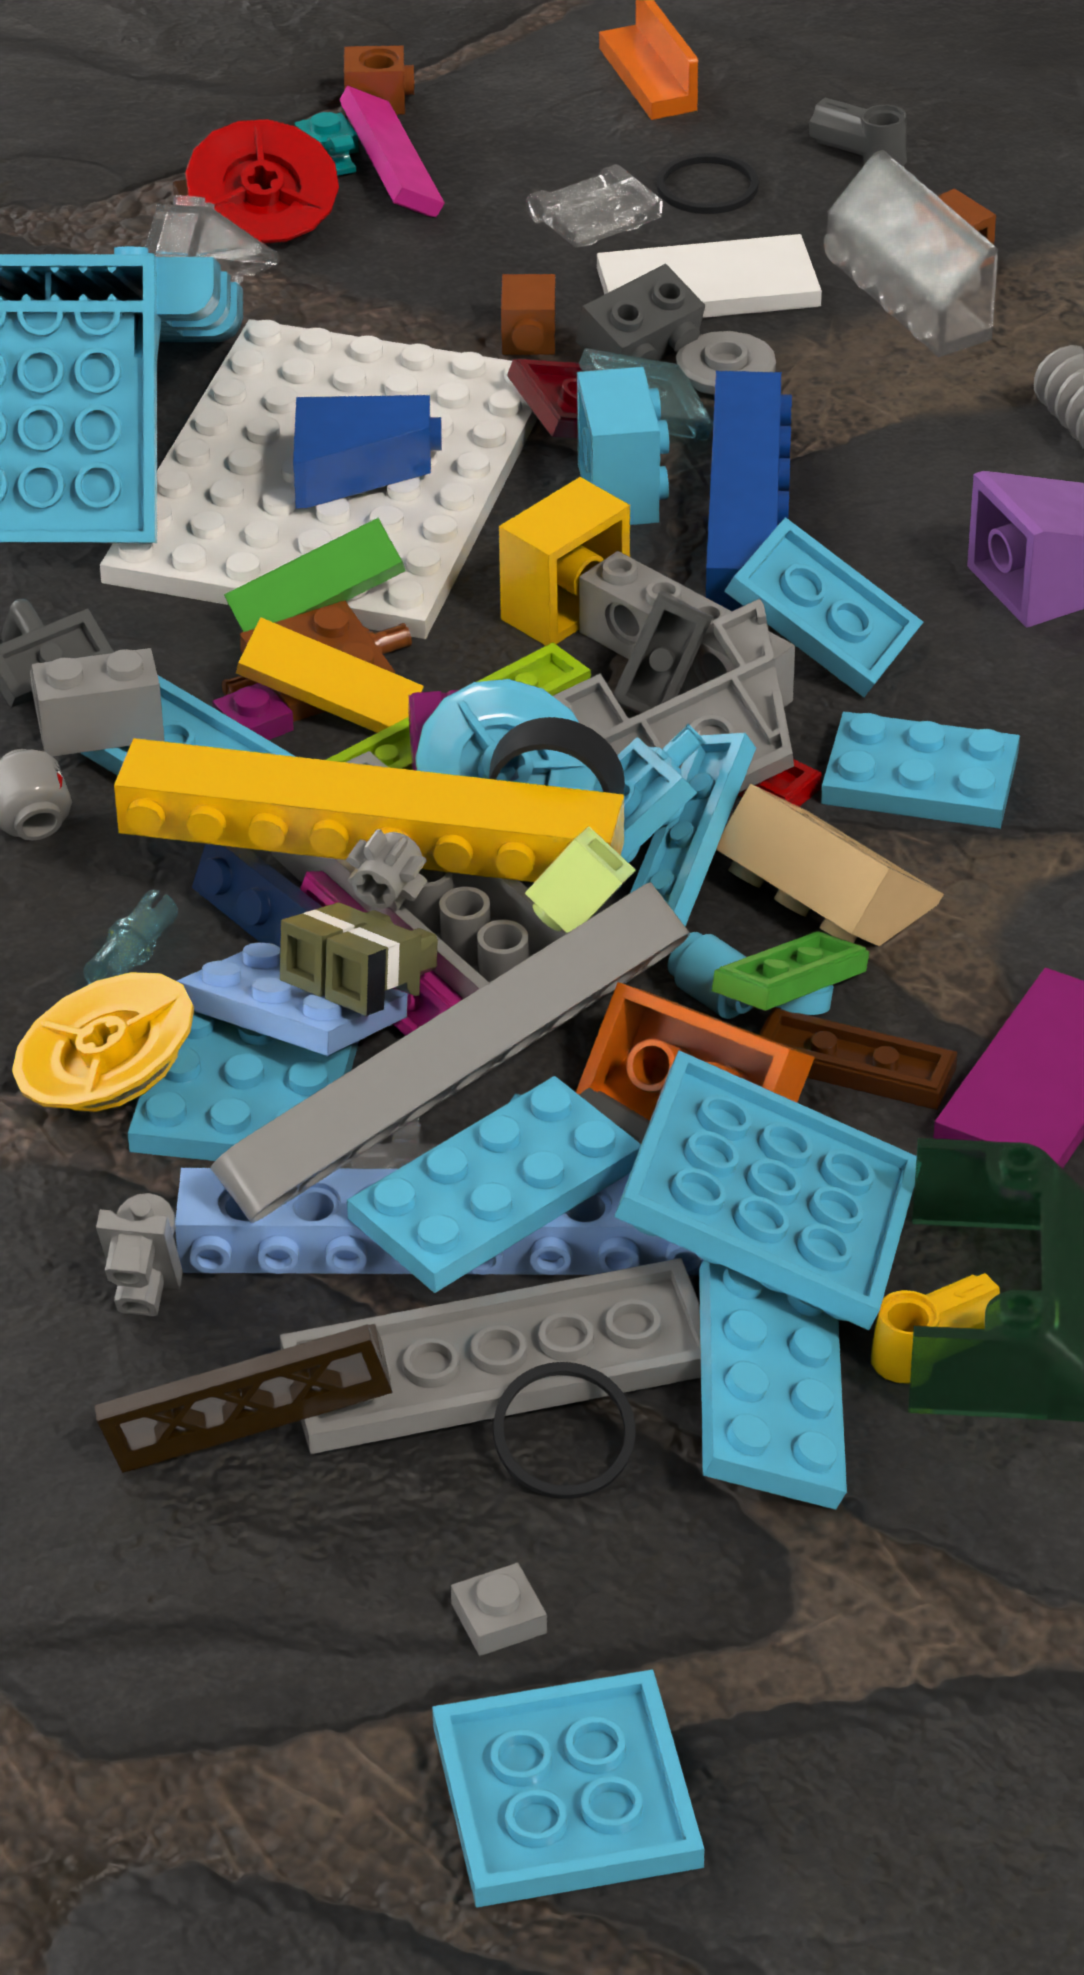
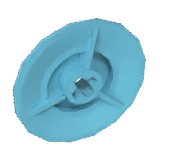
M511 679L473 682L445 697L424 723L415 757L417 771L489 779L493 752L502 737L512 728L523 722L544 717L564 718L578 723L579 721L571 709L542 688ZM553 750L525 752L514 757L504 766V768L514 767L516 772L510 780L512 782L593 791L596 780L594 773L581 761L568 754ZM504 773L498 774L497 780L508 781Z

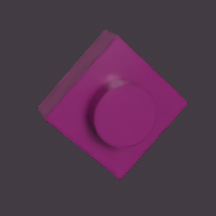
M260 683L241 688L234 693L212 701L213 708L267 740L294 730L293 712L270 687Z

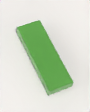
M376 518L224 594L242 632L255 629L260 617L274 623L334 603L347 601L406 570L380 519Z
M816 931L721 966L714 971L711 991L766 1011L866 972L870 951L860 945Z

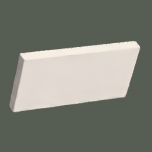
M801 234L597 253V271L604 295L666 263L705 304L703 318L821 306L822 290Z

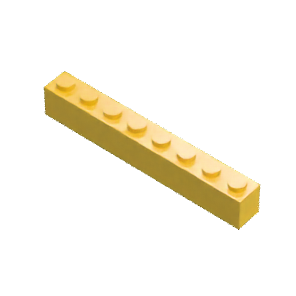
M133 738L114 784L118 832L154 838L346 860L360 839L369 841L374 832L380 829L384 834L398 832L411 838L418 845L422 856L427 860L422 869L535 882L567 846L588 826L620 856L624 845V794L137 738Z

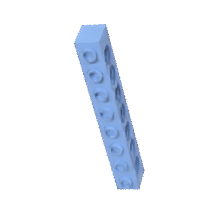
M181 1168L175 1232L177 1252L183 1273L412 1274L348 1219L347 1199L397 1169L339 1168L272 1213L251 1223L211 1168ZM629 1173L467 1274L595 1275L682 1258L687 1274L699 1275V1268L704 1260L690 1250L658 1236L644 1234L633 1225L614 1217L630 1176Z

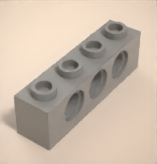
M616 551L579 576V632L627 659L631 656L660 590L712 616V621L732 611L619 551ZM712 621L681 687L686 691L736 669L715 637ZM769 631L779 688L781 690L783 706L785 707L793 701L795 645Z

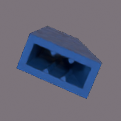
M430 395L296 397L293 453L296 508L313 507L430 474L431 451H442L441 417H431Z

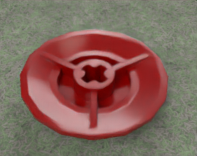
M269 119L237 121L212 131L194 148L185 172L189 200L202 219L227 236L253 243L287 242L313 231L331 213L339 191L335 162L321 142L296 126Z

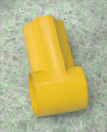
M984 1273L979 1276H968L926 1295L916 1291L901 1290L885 1296L882 1300L880 1311L877 1314L871 1351V1364L875 1371L883 1378L896 1383L909 1384L917 1382L929 1374L934 1358L1005 1328L1008 1310L1003 1304L999 1286Z

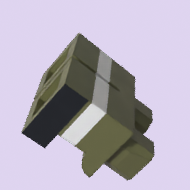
M340 902L281 920L280 980L319 997L325 996L326 1000L368 1016L384 1009L386 990L396 988L414 996L419 995L420 975L433 971L437 967L438 939L436 934L421 928L410 931L395 925L389 915L376 910L362 912Z

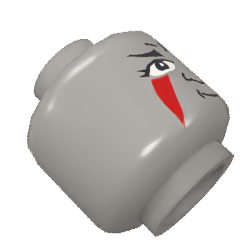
M17 749L8 752L0 759L1 830L11 836L31 841L41 840L54 834L69 815L72 805V798L58 761L47 752L33 749Z

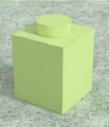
M588 826L567 846L525 894L534 902L532 908L543 923L555 931L560 932L563 929L568 933L591 919L634 873L635 869Z

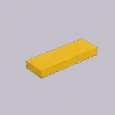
M260 617L236 670V674L376 733L407 718L408 695L422 692L424 687L421 684Z

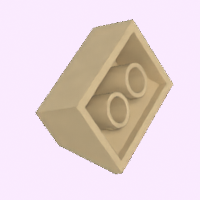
M751 783L724 828L716 848L717 851L733 860L728 869L731 873L757 888H761L764 881L769 882L779 889L774 897L777 902L804 917L812 909L825 917L820 925L822 930L851 943H854L856 938L859 937L877 946H881L937 906L944 895L809 811Z

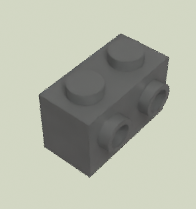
M665 263L583 305L575 341L596 364L605 365L607 369L644 367V370L647 371L656 361L674 352L678 353L679 349L698 339L705 304Z

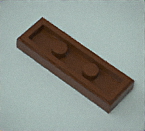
M777 1007L772 1008L759 1034L814 1056L815 1058L807 1078L938 1110L957 1067V1051L810 1015L792 1013Z

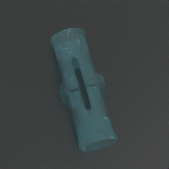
M149 890L142 896L138 905L127 918H120L113 923L107 932L109 934L106 937L107 942L84 967V976L89 984L105 979L108 975L114 977L130 973L135 966L143 965L152 957L155 952L154 948L156 947L157 939L178 916V908L170 896L165 894L155 908H150L158 899L160 891Z

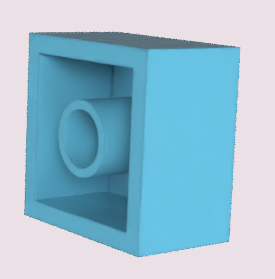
M644 367L577 372L578 467L580 476L630 505V525L659 523V501L669 498L666 466H660V454L669 453V431L667 421L661 420V403L658 388H649Z

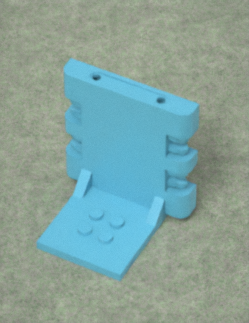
M134 246L115 247L114 254H0V543H157V357L159 342L226 341L238 332L243 320V288L237 282H231V275L227 271H221V264L214 257H156L153 253H148V248Z

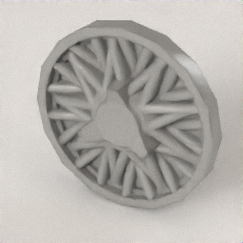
M719 331L699 335L697 340L679 349L676 355L677 375L686 385L700 392L715 395L716 371L775 372L776 359L774 351L761 339L745 333Z

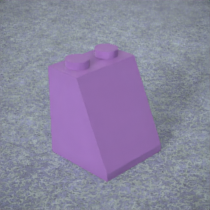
M981 471L973 475L967 567L1026 628L1084 609V483Z

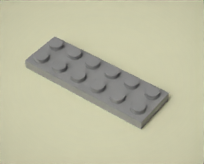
M682 1258L280 1335L281 1350L366 1324H375L382 1339L393 1393L301 1420L310 1454L494 1418L497 1404L510 1383L529 1369L552 1362H572L591 1367L610 1378L623 1393L701 1378L700 1304ZM568 1375L549 1376L536 1380L524 1387L511 1401L505 1416L609 1395L597 1385L579 1377Z

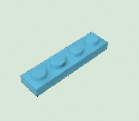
M746 733L700 735L706 743L702 744L687 758L681 767V775L697 794L685 804L684 810L677 819L668 825L661 826L654 833L630 892L632 893L639 887L651 882L684 926L687 924L756 750L755 745Z

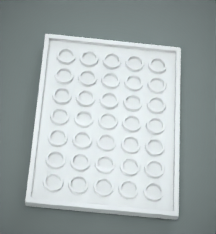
M249 319L157 470V543H113L100 564L101 583L228 605L224 594L379 518L403 561L406 571L346 602L361 624L370 630L382 631L405 623L411 637L426 639L538 417L507 377L512 363L510 360L485 357L476 352H453L434 349L425 344L409 345L380 340L374 336L358 337L329 332L323 328L308 329L282 325L272 320L257 321ZM430 395L431 417H441L442 451H431L430 474L313 507L296 508L293 470L296 397Z

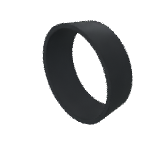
M544 717L523 722L512 728L502 737L492 755L489 779L497 780L501 769L511 759L522 753L534 750H553L568 754L585 764L598 779L603 792L624 794L625 777L616 752L600 734L576 721L557 717Z

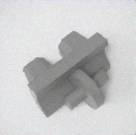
M151 1193L138 1194L127 1199L119 1207L117 1214L111 1210L100 1209L96 1230L106 1259L105 1273L107 1279L117 1285L114 1302L118 1312L157 1316L163 1288L180 1290L183 1270L173 1237L176 1229V1218L169 1202L161 1196Z

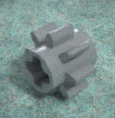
M377 829L369 841L360 839L346 859L350 865L355 867L347 879L348 883L352 884V889L356 896L363 903L373 908L385 909L390 907L393 911H398L405 899L414 902L428 881L423 875L419 874L427 861L426 858L422 856L418 845L411 838L398 832L384 834L380 829Z

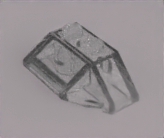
M173 196V205L157 204L145 246L148 248V253H153L156 257H214L221 264V271H227L231 275V282H237L238 284L243 283V276H256L278 265L279 261L278 252L216 211L215 204L205 203V198L196 196Z

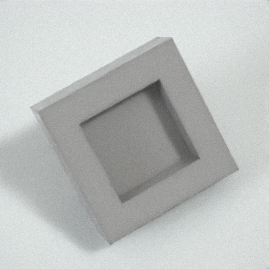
M519 1563L451 1585V1604L479 1656L547 1633V1614Z

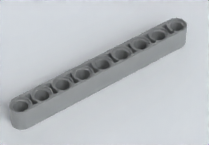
M649 882L248 1135L224 1152L211 1165V1170L249 1221L254 1223L615 990L617 982L625 984L665 958L690 936V932L654 885Z

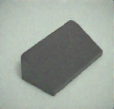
M660 590L613 693L620 706L641 714L677 697L713 617Z

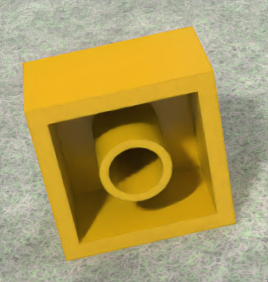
M579 477L499 526L501 620L545 646L552 642L557 644L578 631L579 576L616 551L630 557V505Z

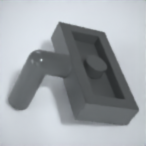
M15 600L10 606L1 632L3 643L0 644V691L10 708L34 699L30 683L32 664L51 662L59 658H80L113 653V649L89 609L87 608L44 626L28 600Z

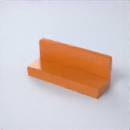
M636 0V25L600 31L599 49L651 120L697 111V56L654 0Z

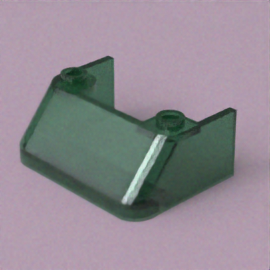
M917 1138L912 1224L1041 1230L1042 1291L1010 1290L996 1295L986 1306L984 1329L914 1326L908 1413L1084 1422V1189L1044 1150L1031 1144L1022 1142Z

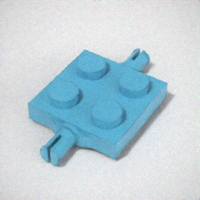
M689 724L662 749L660 747H649L636 737L617 755L625 777L624 845L621 856L628 863L637 855L640 846L661 826L668 825L677 819L684 810L685 804L697 794L683 778L679 768L702 744L706 743ZM596 778L593 791L603 792Z

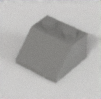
M151 648L139 650L124 649L110 654L80 658H59L51 662L31 665L30 683L44 752L51 756L130 746L133 738L165 741L160 684Z

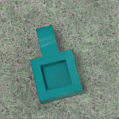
M321 112L313 115L311 119L295 122L296 127L321 142L335 162L337 176L356 172V166L352 162L350 154L359 152L358 135L342 112Z

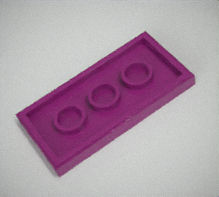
M1046 967L1043 969L934 1121V1139L1054 1183L1084 1138L1083 980Z

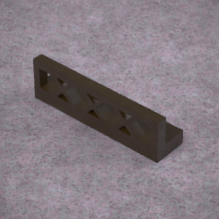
M366 1324L95 1405L97 1423L121 1472L124 1473L393 1392L382 1339L375 1324Z

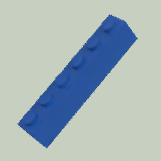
M716 371L706 598L730 611L741 608L743 605L724 592L725 589L785 517L789 518L792 394H781L782 372Z

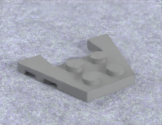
M760 599L712 621L714 635L736 669L632 718L626 716L601 673L553 695L554 698L572 710L579 723L600 734L612 746L617 755L636 737L649 747H660L662 749L687 724L699 735L746 733L755 745L756 750L739 792L747 789L750 783L756 785L794 766L793 752L775 668L765 608Z

